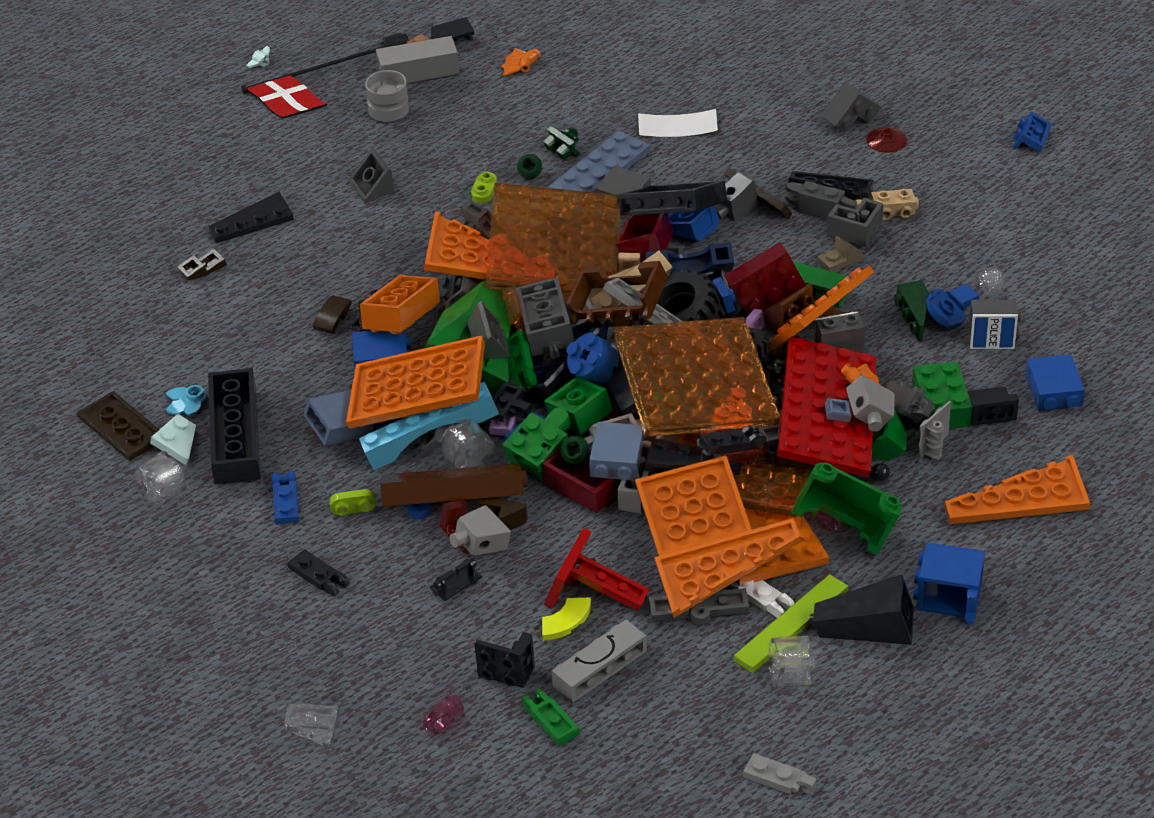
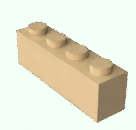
M657 251L643 261H660L668 276L671 274L672 266L660 251ZM639 264L608 278L641 275L638 270ZM646 284L632 285L631 287L642 293ZM603 288L592 289L585 303L589 309L627 306L607 293ZM597 318L601 324L607 321L606 318Z

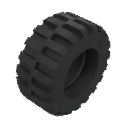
M683 270L680 273L678 271L672 272V275L668 276L657 304L673 315L687 308L675 316L708 339H712L716 334L715 331L720 329L725 316L723 301L713 282L705 274L697 271L691 272L690 270ZM637 315L639 324L645 333L672 337L643 316Z

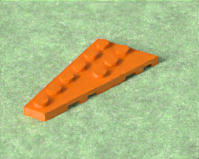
M870 265L863 270L858 267L849 274L851 278L847 276L838 283L839 288L837 285L826 292L827 297L824 294L814 302L815 306L810 304L801 313L790 319V325L787 322L777 330L779 334L769 340V351H772L804 329L873 274L874 271Z
M1072 454L1066 456L1065 460L1059 463L1055 461L1047 463V467L1043 469H1031L1004 479L1002 484L997 486H985L983 491L973 494L969 492L945 501L944 509L949 525L1089 510L1090 501Z
M794 518L654 557L673 618L800 543L801 536Z

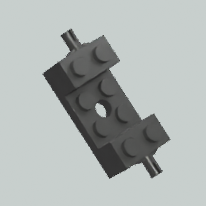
M558 277L516 287L532 356L544 355L550 352L551 358L555 359L554 354L558 358L560 356L559 349H567L570 343L575 342Z

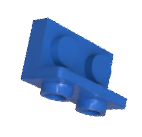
M1031 111L1027 117L1023 116L1017 125L1019 129L1013 136V139H1015L1013 147L1017 149L1023 142L1028 147L1040 152L1044 147L1052 123Z

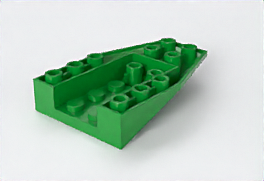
M482 281L442 313L425 348L472 338L467 322L477 303L481 301L500 321L506 340L522 330V313L518 298L486 281ZM483 358L482 376L484 379L482 382H485L490 394L493 396L503 382L508 383L511 377L508 358Z

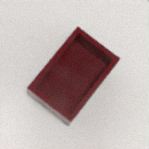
M668 213L641 214L626 218L616 242L618 252L640 253V262H643L646 252L667 250L674 232Z
M781 242L724 275L748 316L754 309H760L763 312V310L778 300L806 285Z
M559 448L542 463L543 483L591 511L598 513L618 495L621 479L590 477L589 459L591 448L589 457L579 465L568 464L563 459L561 448Z

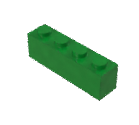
M793 261L805 284L810 283L813 285V301H816L824 294L827 297L826 292L836 285L839 288L838 283L847 277L846 275ZM847 294L833 306L839 308Z

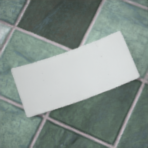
M716 109L682 115L638 114L639 135L678 137L699 135L718 130Z

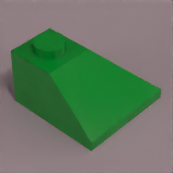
M895 408L893 418L881 430L873 431L871 457L873 460L890 461L895 457L901 456L906 451L907 434Z

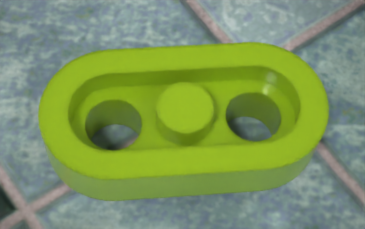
M483 172L477 176L471 190L474 202L486 203L492 199L497 187V177L495 174Z
M368 489L336 493L329 500L331 512L340 516L369 512L377 504L375 493Z

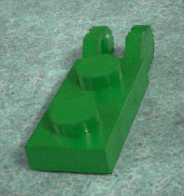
M520 330L505 341L510 354L508 361L514 385L523 387L525 393L528 387L533 388L538 383L537 376L533 372L527 334L525 331Z
M540 688L534 691L535 698L539 704L536 705L527 695L521 698L524 708L558 746L580 735L579 727L552 697L549 698Z

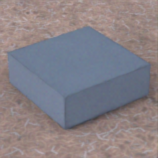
M827 398L825 402L827 419L850 422L851 409L849 401Z

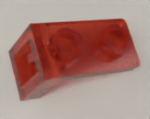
M464 499L443 504L440 527L449 537L452 533H455L458 519L467 513L468 503ZM463 545L459 546L463 553H469Z

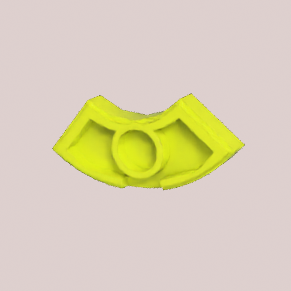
M591 597L566 598L565 605L559 612L542 617L543 641L562 638L569 635L571 630L579 624H583L590 613Z

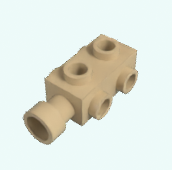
M912 189L871 192V200L883 203V220H888L895 216L909 218L919 208L918 197L914 196ZM855 200L857 202V207L862 200Z

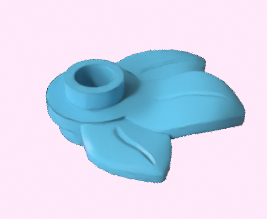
M192 385L188 388L178 387L167 391L166 396L173 400V402L166 409V412L171 415L185 412L188 416L197 413L201 408V403L207 398L206 391L199 385Z

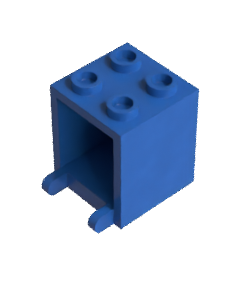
M926 542L925 551H920L918 566H921V568L916 569L914 583L918 584V586H915L913 600L917 601V610L964 617L966 624H974L982 587L985 551Z

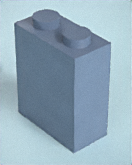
M351 390L308 399L303 416L325 446L358 439L373 431L375 423L349 429L346 419Z
M597 422L589 459L590 477L635 481L638 476L644 445V425Z

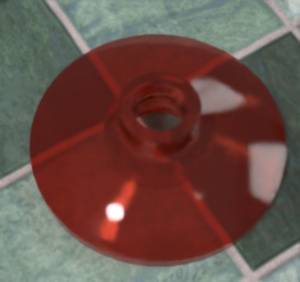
M881 127L872 130L867 135V144L875 151L892 153L906 146L907 137L898 129Z

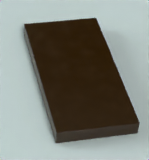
M114 391L77 412L79 419L129 461L153 448L154 445L150 443L151 437L160 430Z

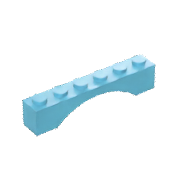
M482 382L479 400L454 405L449 408H440L426 413L409 415L360 437L359 440L373 470H376L394 462L412 441L432 429L453 423H480L499 413L485 382Z

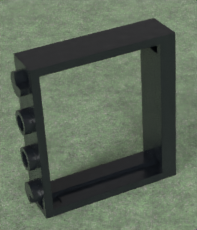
M725 181L650 185L617 195L619 216L692 212L727 202Z

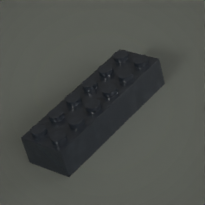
M253 368L208 373L210 449L214 484L260 480L257 396Z

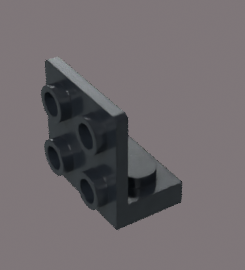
M1006 387L967 391L972 404V425L1017 420L1019 399L1017 394L1009 395Z
M523 632L519 640L513 643L512 649L476 640L474 645L478 676H482L486 680L503 682L508 686L525 687L535 668L532 634Z

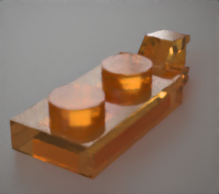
M515 284L505 288L502 287V296L506 303L510 324H515L517 332L520 330L524 331L525 326Z

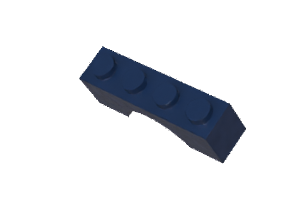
M731 242L709 245L703 250L688 254H674L668 250L660 251L672 266L670 275H672V272L678 271L680 273L683 270L697 271L705 274L721 266H724L726 272H730L734 266ZM657 251L646 252L644 261Z

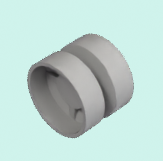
M383 70L371 74L366 79L365 89L368 113L373 119L382 122H392L407 115L409 112L407 81L402 73L393 70Z

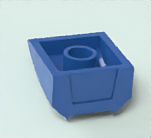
M715 205L699 211L669 214L674 229L672 235L694 242H703L705 237L714 230H717L719 218Z

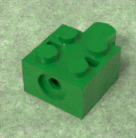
M577 376L544 401L548 414L554 408L565 409L571 423L564 432L569 430L579 435L587 432L592 425L604 419L605 416L613 411L606 388Z
M554 408L545 419L531 412L502 444L507 459L512 463H520L522 469H526L528 473L543 481L542 463L561 448L562 443L568 438L567 433L564 432L571 423L567 411L563 408Z

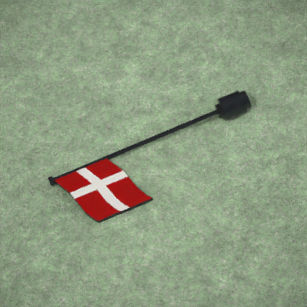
M406 33L390 35L383 38V42L380 43L381 47L247 87L243 85L241 90L243 94L247 93V91L251 93L273 114L282 119L327 106V103L315 97L304 84L293 78L294 76L376 52V49L407 44L409 39Z

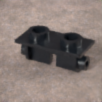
M473 558L470 560L465 559L463 563L455 567V571L450 570L441 577H437L433 585L430 586V589L446 601L482 578V575L475 570L477 563Z

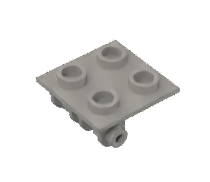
M950 401L942 408L939 407L928 420L926 419L922 422L918 445L919 459L925 455L932 460H939L942 457L943 439L949 433Z

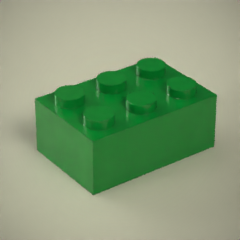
M958 362L913 366L912 387L916 386L926 392L925 396L932 400L931 403L935 405L930 417L935 414L939 407L942 408L950 401L949 429L971 427L972 404ZM923 417V418H922V421H924V420H926V419L928 420L929 418Z

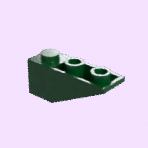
M922 280L897 285V294L894 295L895 305L902 310L903 319L908 321L911 333L916 335L919 342L923 341L928 314L926 299L929 296V292Z

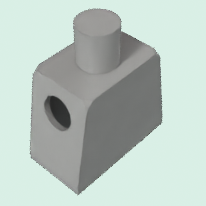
M863 375L859 376L846 388L854 416L867 423L871 431L881 430L893 418L895 395L892 391Z
M485 505L458 519L456 531L450 535V543L455 548L463 545L471 555L475 556L505 551L508 549L511 531Z

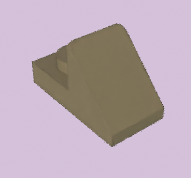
M836 236L835 249L819 255L817 262L825 270L834 272L864 259L865 255L851 243Z

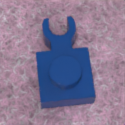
M721 277L712 280L723 301L727 314L735 311L733 302L736 301L733 290L731 288L727 289Z

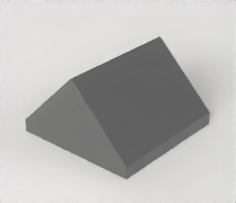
M371 148L348 179L366 202L394 193L392 170L376 150Z
M482 301L477 303L467 322L471 337L483 336L485 340L484 358H509L510 354L500 321Z

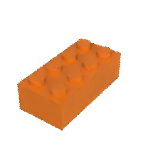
M398 275L360 304L362 329H369L372 332L390 331L391 334L403 333L405 329L413 325L415 321L422 318L424 314L440 303L438 278Z

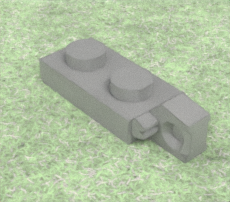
M753 753L743 771L744 778L788 794L801 791L813 795L816 789V778L807 775L806 772Z

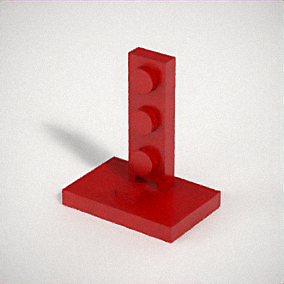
M583 528L560 568L544 605L553 609L565 585L570 586L573 580L576 579L639 611L649 592V588L582 555L592 533Z

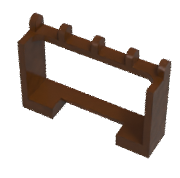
M640 262L638 270L641 275L610 278L607 277L602 266L582 267L566 302L571 313L569 317L570 324H576L579 319H587L588 323H593L596 318H606L610 322L615 317L625 316L627 320H633L635 315H643L645 319H650L668 278L661 262ZM615 278L621 279L630 286L646 284L640 297L643 305L583 310L591 290L594 288H604L605 283Z

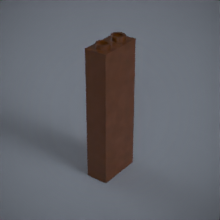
M520 463L382 474L380 482L382 507L523 495V488H527L526 469H521Z

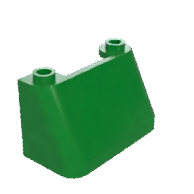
M817 463L805 482L791 513L802 518L805 512H812L811 515L816 516L820 510L860 530L859 538L862 540L865 538L868 542L867 551L878 555L902 511V504L897 497L889 495L833 467L829 463Z

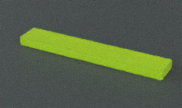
M829 574L734 655V662L753 674L811 624L810 615L814 614L815 603L847 593L848 585Z

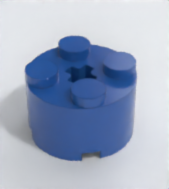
M593 333L579 337L567 347V365L570 372L596 385L604 384L614 375L612 373L614 367H618V349Z

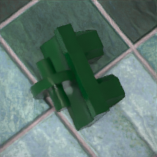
M552 126L547 129L549 136L543 143L548 150L552 152L560 146L556 153L564 161L570 155L575 157L580 155V152L575 149L579 138L577 137L578 131L574 127L563 129L561 132Z

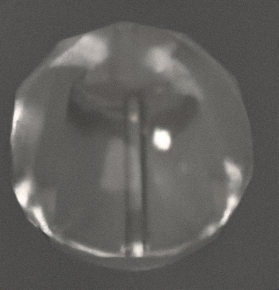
M985 268L977 277L981 290L986 294L998 293L1005 281L1002 272L996 268Z

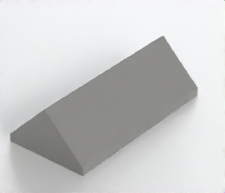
M452 36L376 49L379 71L393 70L400 72L406 77L407 83L459 74L458 53Z

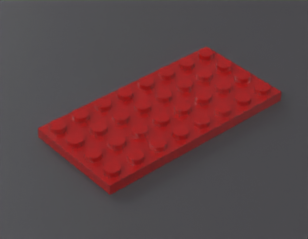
M789 338L777 457L812 465L829 463L843 472L868 478L871 472L873 431L869 429L867 423L854 416L851 404L850 422L827 419L825 402L827 398L846 400L850 403L846 390L850 383L845 379L846 376L841 373V369L846 364L856 368L867 364L870 371L876 375V356L850 351L846 348L829 346L825 343L812 342L803 338Z

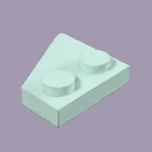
M177 414L151 437L150 443L186 465L189 460L196 425Z

